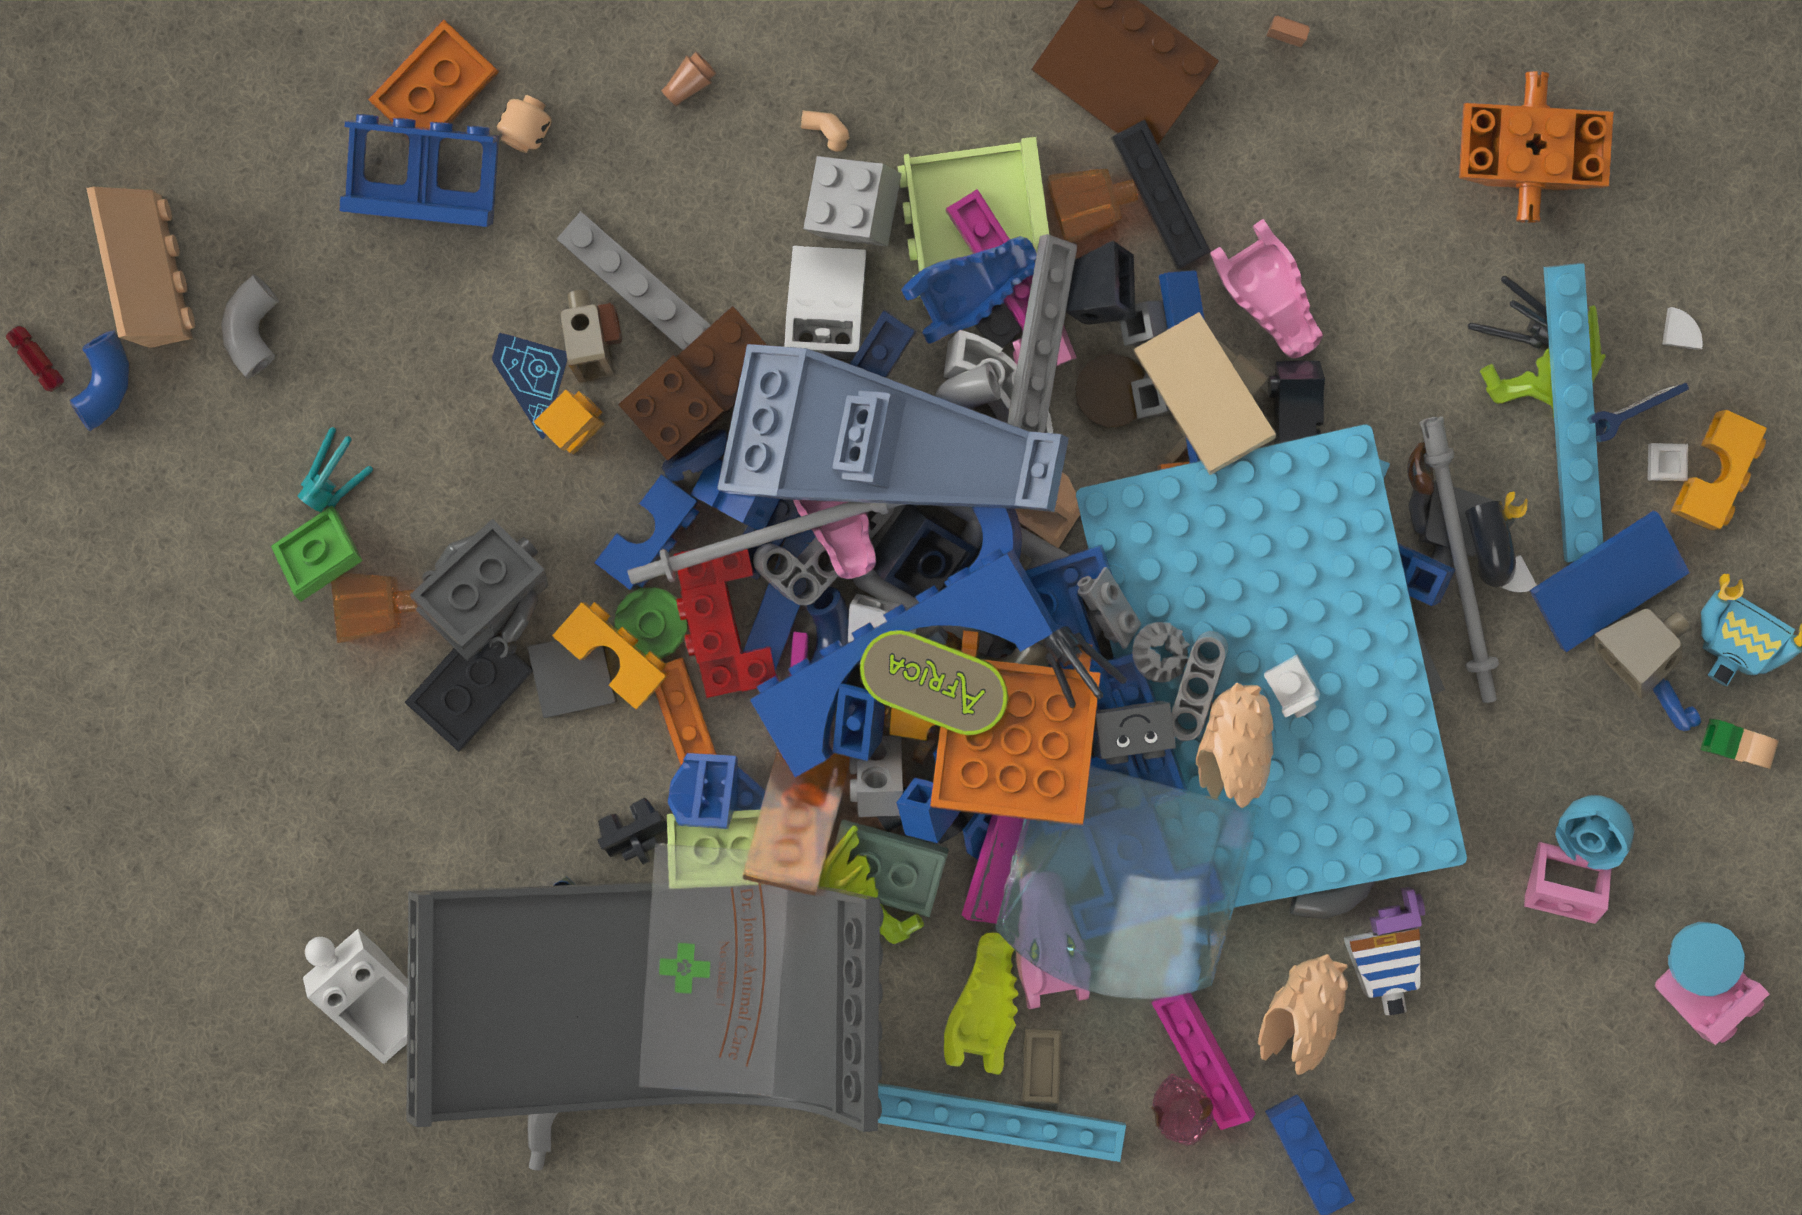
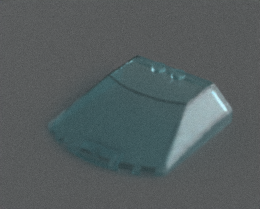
M1090 765L1083 826L1023 819L995 929L1010 946L1039 969L1068 984L1091 992L1123 998L1156 999L1192 993L1212 986L1261 807L1256 804H1248L1244 808H1240L1236 802L1201 795Z

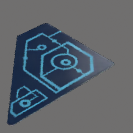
M499 333L492 361L540 438L544 439L546 434L534 421L557 398L567 363L566 351Z

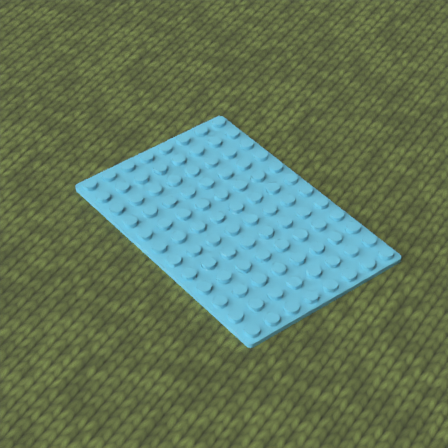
M1363 424L1260 447L1212 475H1209L1203 463L1198 461L1082 487L1076 492L1088 549L1102 544L1112 575L1141 622V626L1127 648L1123 649L1119 642L1114 643L1110 640L1113 657L1116 658L1131 653L1138 633L1145 626L1152 623H1171L1175 628L1182 630L1185 641L1190 644L1187 648L1188 658L1197 638L1204 632L1215 631L1222 634L1227 640L1228 653L1212 703L1222 692L1228 690L1236 683H1240L1242 685H1258L1261 687L1260 694L1265 696L1270 704L1273 718V731L1271 733L1274 751L1271 758L1270 773L1262 794L1259 798H1253L1244 808H1240L1237 805L1234 796L1229 799L1224 788L1217 799H1212L1207 788L1200 786L1196 756L1209 722L1211 708L1199 736L1190 741H1182L1175 737L1176 748L1173 749L1188 791L1186 794L1156 802L1154 805L1177 870L1212 860L1224 892L1222 899L1174 912L1175 916L1186 917L1463 865L1466 862V849L1371 426ZM1165 642L1163 646L1150 647V649L1155 650V653L1160 654V661L1163 658L1173 657V654H1170V651L1165 649ZM1205 642L1200 645V651L1204 657L1215 659L1220 656L1219 647L1213 642ZM1298 654L1318 688L1320 696L1319 700L1314 702L1317 707L1308 714L1299 718L1292 714L1285 718L1282 713L1283 707L1264 677V673ZM1187 663L1182 670L1183 674L1169 682H1154L1150 680L1156 700L1170 703L1171 713ZM1195 677L1189 680V687L1194 693L1204 694L1208 691L1209 687L1204 679ZM1182 713L1178 716V722L1183 728L1192 729L1197 726V720L1192 714Z

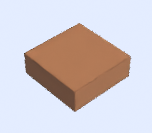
M1275 16L1266 36L1302 47L1307 39L1310 28L1307 25Z

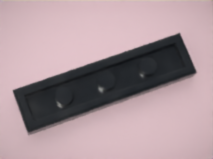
M1142 120L1110 137L1175 267L1180 269L1210 253L1211 250L1146 121Z

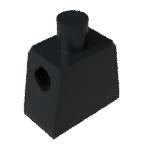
M1111 241L1075 259L1066 308L1067 314L1086 325L1136 318L1134 254L1117 242Z

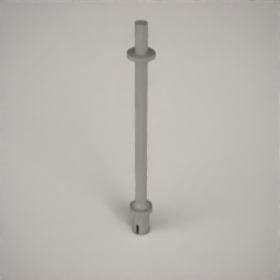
M1431 417L1419 422L1427 452L1423 457L1425 463L1434 468L1452 559L1456 569L1455 573L1473 660H1470L1465 665L1468 672H1476L1482 702L1490 703L1497 700L1491 669L1496 668L1499 662L1497 657L1488 656L1449 469L1451 459L1454 458V451L1448 446L1444 417Z
M847 502L672 557L663 549L660 550L661 560L628 570L629 579L632 584H636L666 574L667 579L671 583L675 581V571L865 512L874 511L876 513L880 512L881 515L888 514V509L904 504Z

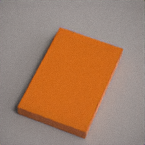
M443 20L368 100L392 123L393 118L416 120L415 127L430 128V122L452 123L499 71Z

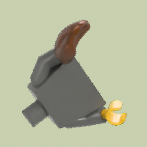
M1421 442L1413 450L1407 464L1408 478L1414 488L1408 504L1414 530L1419 533V541L1435 546L1431 558L1452 567L1453 559L1436 480L1434 481L1433 468L1424 461L1423 455L1427 452L1425 443ZM1453 486L1467 557H1471L1476 554V549L1465 511L1477 505L1495 500ZM1509 492L1505 498L1504 512L1509 528L1516 518L1526 514L1528 506L1527 498L1520 506H1513L1511 504L1515 498V492Z

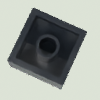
M906 504L874 550L876 564L873 570L886 582L916 598L915 596L934 585L938 591L947 587L944 583L948 580L947 578L966 567L968 568L980 550L932 515L913 504Z

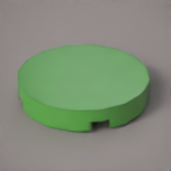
M650 587L640 588L624 598L617 608L614 627L619 630L623 626L639 640L635 646L645 655L651 651L662 659L674 653L682 644L688 629L687 619H680L676 602L678 598L669 591Z

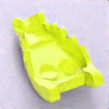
M985 933L979 939L975 964L958 1001L949 1015L944 1031V1057L947 1065L961 1066L964 1062V1052L983 1056L986 1072L999 1075L1003 1070L1005 1048L1016 1026L1013 1017L1018 1012L1017 1007L1013 1004V999L1018 996V991L1014 988L1017 978L1011 974L1013 967L1011 957L1016 950V943L1012 942L1006 935Z

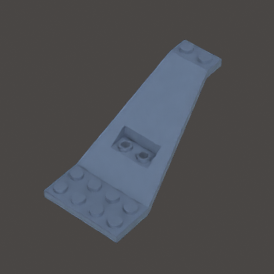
M747 344L717 490L730 494L786 500L1015 508L1054 512L1069 438L1062 434L1026 431L807 348Z

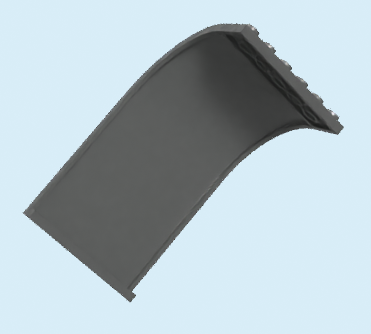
M669 882L408 891L406 1121L415 1127H430L432 1122L654 1105L712 1103L761 1105L802 1110L832 1118L862 1132L878 1131V1119H880L882 1114V1105L878 1097V1081L882 1077V1065L879 1060V1042L882 1039L883 1033L882 1025L879 1021V1004L883 998V989L879 982V966L883 961L880 927L884 917L880 898L820 886L799 884L761 885L766 927L765 983L757 1034L748 1067H746L758 1018L763 981L764 931L759 885L670 889ZM733 888L738 939L737 976L730 1025L721 1058H719L730 1013L735 973V923L730 889ZM748 889H752V890H753V898H752L751 900H749V901L744 900L743 898L749 899V898L752 897V891L742 892V896H741V891H743V890H748ZM750 902V904H751L750 906H749V905L742 906V903H743V904H748V903ZM756 917V921H755V920H750V921H743V920H742V919H754V918ZM753 937L752 941H745V939H752ZM720 942H729V943H728L725 947H723L726 943H720ZM678 943L695 944L694 961L710 962L709 978L693 977L691 994L675 993L676 976L659 975L660 958L677 959ZM683 959V963H677V972H682L681 975L685 976L692 971L689 969L692 964L688 963V960ZM753 968L757 969V970H754V971L745 973V975H744V970H745V972H746V971H749V970H753ZM718 981H719V982H728V983H729V984L722 983L723 985H720V986L718 987V985L721 984V983H718ZM743 981H744V983H750V982L752 981V983H751L750 985H747V984H744V985H743ZM742 990H743V993H748V994H749V992H750V995H749V996H750V999H749V1000H742V1001H741V998H745V999H748V998H749L748 995H744V994L742 995ZM741 1007L744 1008V1011H743V1009H741V1012H747V1010H748V1013H747V1014H742V1013L739 1014L740 1008H741ZM740 1016V1017H745V1018H751V1020L742 1019V1018H739V1019H738V1017ZM738 1026H745L747 1028V1031L744 1028H738L737 1030L736 1028ZM731 1052L736 1053L735 1056H734V1054H731V1055H730V1058H729V1054H730Z

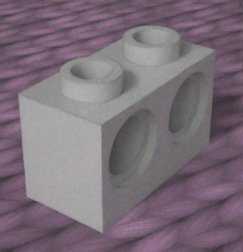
M882 736V742L868 761L850 757V774H857V779H850L851 802H858L859 817L900 816L896 802L903 794L901 736Z

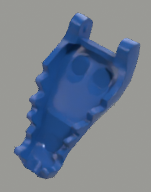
M1019 236L995 248L937 262L924 268L903 286L901 291L906 300L915 299L920 295L933 321L922 331L928 344L936 342L948 334L978 324L982 318L991 314L993 306L1001 305L1004 299L1014 292L1013 287L1033 275L1037 253L1028 238Z

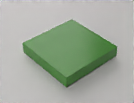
M330 506L271 546L294 596L300 602L363 561L338 511L333 506Z

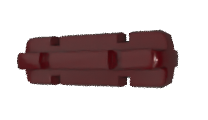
M17 326L6 334V339L13 348L18 349L17 354L33 375L40 377L38 381L46 391L52 392L64 383V378L57 369H52L53 364L38 344L31 341L32 336L26 328Z

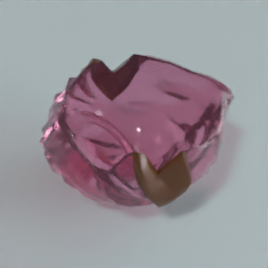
M1170 1074L1155 1092L1151 1109L1155 1114V1126L1161 1130L1160 1133L1165 1135V1138L1187 1147L1195 1145L1202 1140L1213 1124L1212 1112L1214 1106L1212 1100L1195 1081Z

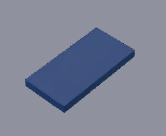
M1653 510L1529 591L1560 648L1568 652L1690 572L1660 514Z

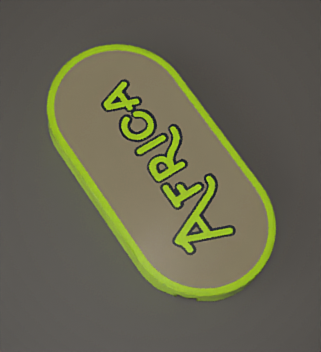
M904 630L889 631L871 641L863 653L860 664L861 678L865 688L873 698L887 706L953 732L964 735H975L985 732L1002 719L1007 709L1009 699L1007 686L995 666L985 660L921 635Z

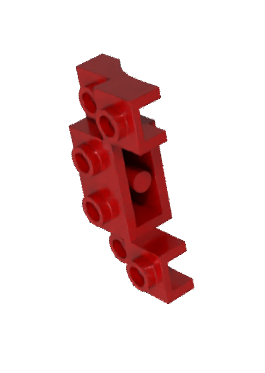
M748 549L678 570L682 598L676 599L680 619H687L690 634L685 635L686 647L689 656H696L706 698L741 690L743 692L757 689L758 685L774 676L778 678L772 658L771 646L742 652L727 581L754 575ZM691 550L674 553V556Z

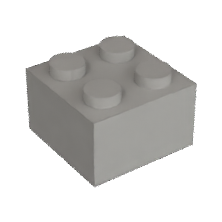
M817 156L803 229L826 239L888 246L902 173L882 163Z

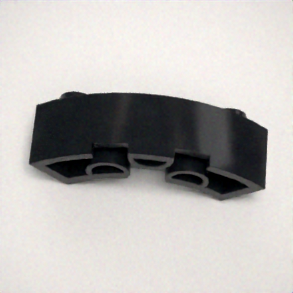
M1276 361L1275 375H1269L1268 395L1269 398H1274L1275 444L1321 434L1320 428H1316V426H1322L1324 423L1325 377L1320 361Z

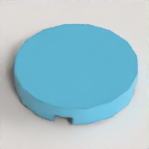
M1697 922L1685 926L1675 935L1671 943L1672 947L1670 954H1668V965L1673 978L1682 988L1699 996H1716L1727 992L1738 982L1744 970L1745 954L1740 940L1731 930L1719 924Z

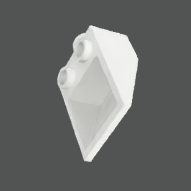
M793 246L784 347L807 348L834 359H853L861 347L866 250ZM803 333H810L813 336V341L800 342L799 338ZM840 335H847L850 338L849 344H837L836 339Z
M359 929L354 931L337 948L334 947V944L328 938L315 937L311 939L306 945L305 956L308 962L315 967L303 977L307 998L381 1063L385 1064L407 1044L408 979L386 954Z

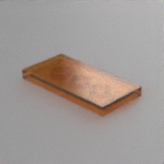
M777 748L745 864L744 880L816 896L850 767L849 756L834 753L826 761L794 777Z

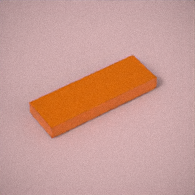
M680 658L665 663L666 666L663 671L669 676L655 690L680 765L683 764V759L687 753L717 755L684 659Z

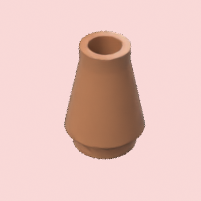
M695 52L691 57L688 55L685 57L668 84L661 91L675 106H678L683 100L711 84V78L716 72L698 52Z

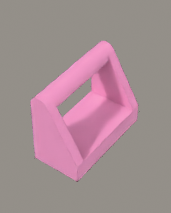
M1539 842L1525 894L1524 906L1596 924L1608 910L1611 869L1587 867L1589 862L1576 854V861H1574L1559 846ZM1546 859L1599 871L1594 893L1544 881Z

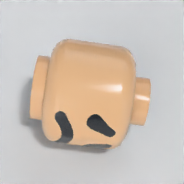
M525 95L523 101L519 99L509 100L497 124V130L502 135L500 141L523 153H527L528 149H538L551 125L550 116L543 111L546 105L528 95Z

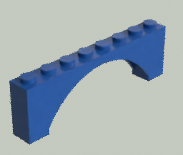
M1000 548L980 559L983 566L972 573H970L967 567L947 578L951 585L940 591L937 590L935 585L915 596L918 603L907 610L903 604L883 614L886 619L884 623L874 628L872 623L869 622L851 633L854 640L843 646L837 640L820 650L822 658L810 663L808 658L788 668L791 674L789 677L779 682L778 678L774 676L757 686L760 693L750 699L794 777L826 761L834 754L830 747V736L833 717L838 703L839 686L846 684L851 673L860 663L867 646L879 635L889 631H910L937 625L961 626L978 629L1015 643L1021 652L1050 636L1058 629L1013 549L1005 554L1001 552Z

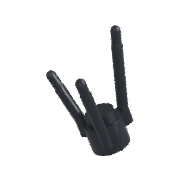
M1502 276L1501 281L1537 310V312H1534L1515 300L1510 302L1512 308L1531 319L1527 331L1531 332L1532 335L1529 336L1476 323H1469L1467 326L1468 329L1527 343L1537 349H1540L1543 343L1549 346L1546 307L1507 276Z
M1068 626L1058 629L1043 642V645L1049 652L1045 658L1052 666L1070 708H1074L1076 702L1060 662L1064 667L1072 664L1097 699L1103 697V693L1078 659L1083 654L1080 648L1120 683L1124 684L1127 681L1124 675L1085 641L1080 632L1073 634Z

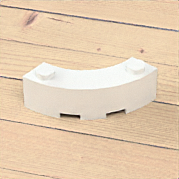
M959 330L948 341L944 377L952 378L965 371L990 364L996 374L1001 396L1000 399L989 402L988 405L998 420L1007 423L1017 364L1002 352L1003 348L973 333ZM1049 411L1045 433H1053Z

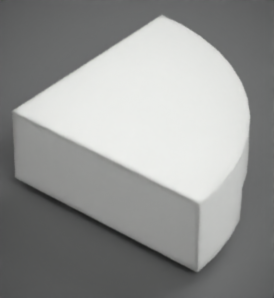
M1668 308L1662 345L1694 350L1702 349V334L1695 320L1680 309Z
M1521 555L1516 556L1514 578L1501 588L1512 592H1527L1537 586L1523 558Z

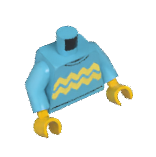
M1723 574L1720 577V590H1716L1701 610V636L1705 640L1703 649L1718 657L1708 676L1724 686H1728L1737 670L1746 675L1765 674L1788 663L1802 652V624L1799 628V635H1793L1794 628L1741 597L1744 592L1742 579L1738 581L1736 586L1727 587L1730 582L1729 574Z

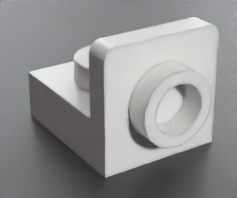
M1298 654L1264 673V677L1283 707L1282 713L1285 718L1292 714H1295L1296 718L1302 717L1317 707L1314 702L1319 700L1320 692Z

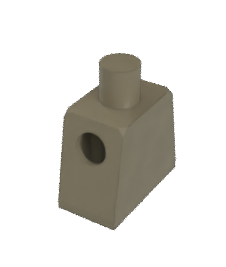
M588 290L569 292L567 294L569 309L561 311L560 317L570 369L579 383L615 376L610 348L604 339L598 306L595 304L591 305Z
M1643 609L1595 634V651L1640 699H1643L1682 659L1683 645L1678 638L1689 631L1690 626L1679 612H1675L1664 621H1661L1650 609Z

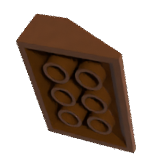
M1079 0L1031 70L1117 134L1145 120L1157 145H1159L1214 71L1219 60L1138 0Z

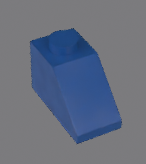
M846 684L839 686L833 753L868 761L882 742L885 707L883 703L873 698L867 689Z

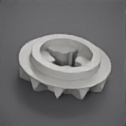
M1156 622L1149 624L1138 633L1134 640L1132 653L1136 668L1145 678L1154 682H1169L1183 674L1182 670L1189 659L1187 648L1190 644L1185 641L1182 635L1183 631L1175 628L1171 623ZM1165 642V649L1170 651L1173 657L1163 658L1160 661V654L1155 653V650L1150 649V647L1163 646Z

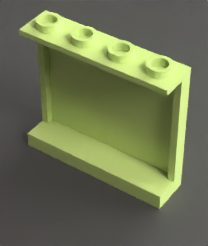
M1036 137L1022 138L1020 143L910 158L909 154L904 155V165L897 166L898 172L902 173L900 188L907 187L909 202H902L905 225H913L914 238L907 239L910 261L917 260L919 272L937 262L973 254L946 213V208L976 189L984 198L1009 239L1019 236L1028 238L1037 253L1040 236L1049 235Z

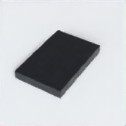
M488 642L469 661L453 648L404 703L460 752L530 676L533 670L516 653L500 658L501 654L505 651V646L502 642L493 649L489 647Z

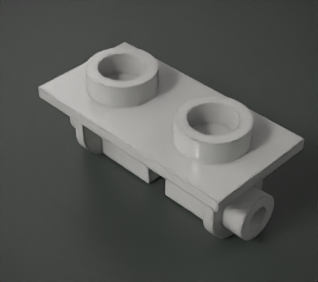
M1104 567L1097 579H1092L1090 576L1080 579L1077 583L1079 586L1078 593L1090 610H1100L1095 613L1094 617L1102 628L1106 639L1112 640L1114 643L1119 642L1122 648L1125 649L1141 626V622L1109 569Z

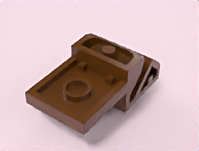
M732 306L679 355L670 357L618 405L668 461L672 460L690 446L701 433H706L735 406L747 344L769 345L741 313Z

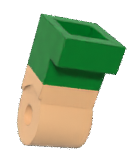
M1709 719L1700 750L1738 762H1746L1771 769L1779 740L1722 720Z

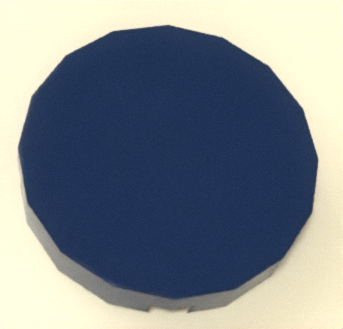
M718 429L703 434L672 460L668 461L666 459L661 468L670 481H679L684 479L682 472L691 470L692 473H698L716 462L725 454L728 440L726 431Z

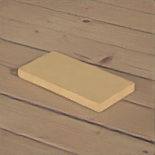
M1200 312L1134 349L1135 355L1209 475L1276 438V433Z

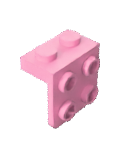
M1670 968L1655 983L1656 989L1703 1039L1714 1045L1729 1040L1736 1033V1026L1746 1016L1752 1017L1758 1013L1764 1006L1763 1000L1770 995L1760 983L1749 979L1743 972L1738 982L1732 988L1716 996H1699L1682 988L1673 978Z

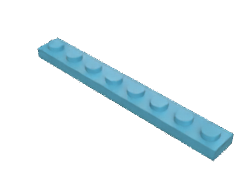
M1584 263L1543 267L1563 553L1566 562L1576 561L1603 543L1595 423L1589 424L1587 420L1595 412Z
M878 1083V1097L882 1105V1114L880 1119H878V1123L1117 1162L1121 1160L1126 1124L1123 1122Z

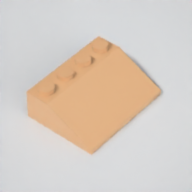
M110 187L86 188L118 337L148 348L192 339L190 329L195 328V320L191 308L186 307L183 293L187 292V283L183 272L178 271L175 257L179 256L180 252L177 239L174 235H170L167 221L172 220V214L167 199H162V195L153 190Z

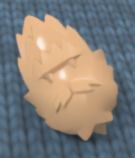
M1236 683L1228 690L1222 692L1210 704L1209 722L1199 744L1196 765L1198 766L1200 786L1207 788L1212 799H1217L1224 788L1227 797L1231 799L1234 796L1237 805L1240 808H1244L1253 798H1259L1268 780L1271 758L1274 753L1271 733L1273 731V718L1268 699L1260 694L1261 687L1258 685Z
M1326 954L1304 961L1299 965H1294L1290 969L1289 979L1285 987H1282L1275 993L1269 1009L1263 1018L1258 1038L1260 1054L1263 1060L1266 1061L1272 1053L1277 1055L1287 1040L1294 1035L1291 1058L1292 1062L1296 1061V1074L1300 1075L1308 1070H1313L1321 1062L1331 1040H1334L1336 1037L1340 1013L1345 1006L1348 982L1342 973L1348 968L1347 964L1332 961L1330 956Z

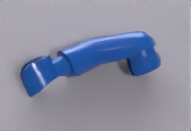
M1663 678L1652 689L1677 729L1689 731L1691 727L1701 724L1698 711L1693 706L1685 710L1683 709L1668 680L1665 681Z

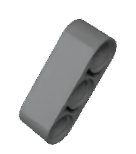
M1204 632L1197 638L1192 647L1171 713L1174 737L1179 740L1190 741L1199 736L1206 722L1210 704L1212 703L1228 653L1227 640L1218 632ZM1205 642H1213L1219 647L1220 656L1215 659L1204 657L1200 651V645ZM1195 677L1204 679L1208 684V691L1204 694L1194 693L1189 687V680ZM1182 713L1192 714L1197 720V726L1192 729L1183 728L1178 722V716Z

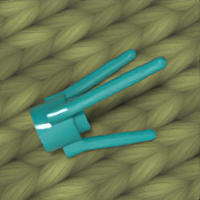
M334 427L329 428L308 475L301 483L303 488L297 495L305 504L321 513L327 505L335 507L343 496L373 471L372 466H367L338 491L333 492L336 485L328 478L352 441L350 436H346L322 473L318 474L336 433Z

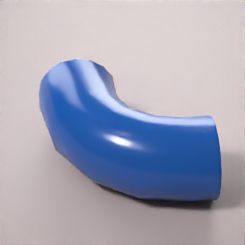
M115 330L96 337L82 348L90 362L92 376L87 388L69 401L88 431L100 426L119 408L128 389L129 361Z

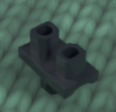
M643 798L629 807L635 821L624 827L616 813L610 814L598 821L602 837L597 840L601 849L605 850L609 857L621 853L625 861L638 856L643 865L650 862L647 851L659 846L655 836L667 830V821L655 810L647 798Z

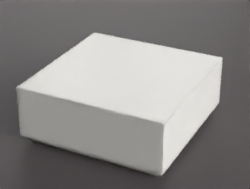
M1648 444V481H1688V444Z

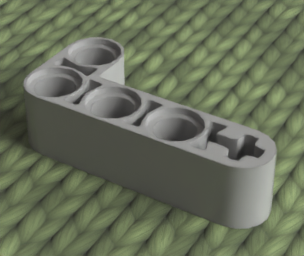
M894 508L888 509L889 513L881 515L880 512H867L870 539L891 517ZM816 537L798 558H795L786 549L769 543L759 547L753 557V564L757 572L784 597L798 605L806 606L815 602L838 576L831 561L826 567H819L818 557L826 549ZM778 553L781 559L780 565L774 571H769L767 569V560L772 554ZM800 578H805L807 583L805 591L795 596L793 592L795 582Z

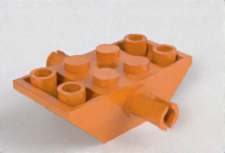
M1538 71L1525 73V99L1522 106L1463 104L1459 178L1486 186L1514 187L1519 189L1516 221L1524 223L1525 220H1528L1527 223L1540 222L1541 190L1603 188L1609 186L1614 112L1550 108V106H1547L1549 73L1541 72V75H1538ZM1530 141L1535 143L1538 148V152L1534 155L1531 148H1526V144Z

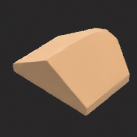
M1063 472L1054 512L1015 509L1021 527L1057 548L1060 547L1080 515L1076 492L1069 477Z

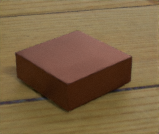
M611 303L598 305L605 342L608 345L621 343L623 339L617 308Z

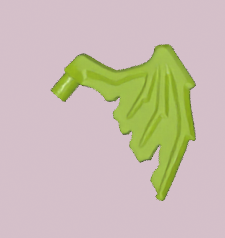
M1595 305L1590 306L1588 311L1592 383L1606 357L1605 354H1601L1599 325ZM1549 348L1536 361L1538 367L1537 376L1533 372L1526 371L1524 374L1512 379H1500L1492 364L1482 368L1480 373L1487 385L1486 391L1493 402L1502 404L1517 398L1531 396L1547 403L1553 409Z
M853 825L830 852L826 860L820 859L818 886L846 890L876 898L878 897L879 890L875 886V877L867 878V874L870 873L871 869L867 856L857 855L852 861L847 862L851 850L860 842L857 833L858 827ZM880 904L884 916L882 926L880 927V934L890 943H900L910 938V934L924 927V922L920 915L915 914L900 922L888 914L883 905Z

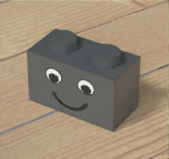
M1155 701L1096 711L1093 737L1094 756L1106 759V764L1125 763L1129 761L1128 755L1141 753L1143 754V759L1159 758L1166 756L1165 750L1176 748L1171 707L1168 702Z

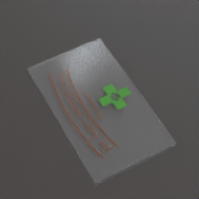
M665 843L655 844L639 1087L773 1096L790 853L785 851L772 852L670 845Z

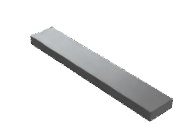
M1048 234L1040 236L1007 421L1008 424L1026 431L1045 433L1077 250L1076 244Z

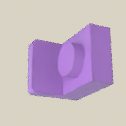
M1410 887L1401 888L1405 910H1401L1400 905L1378 909L1379 915L1370 917L1372 931L1382 935L1422 926L1420 916L1425 915V907L1421 895L1415 894L1414 889Z

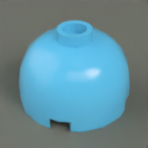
M1588 795L1573 801L1559 819L1555 836L1560 848L1574 861H1576L1577 854L1589 862L1587 867L1608 870L1619 866L1629 853L1633 842L1634 827L1630 814L1621 804L1601 795Z

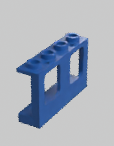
M356 114V120L345 121L344 127L350 128L346 195L340 196L339 211L483 227L493 224L499 135H489L490 128L467 126V132L452 131L453 124L443 122H430V128L415 127L416 120L393 118V124L379 123V116ZM369 131L404 133L408 136L409 156L407 181L405 184L371 182L365 178L366 138ZM442 139H462L481 143L483 147L480 189L477 192L445 190L438 186L439 149Z

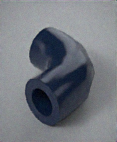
M828 587L815 602L807 605V610L813 618L817 632L816 648L810 663L822 658L820 650L837 640L840 641L842 646L848 643L849 609L841 593L833 587Z

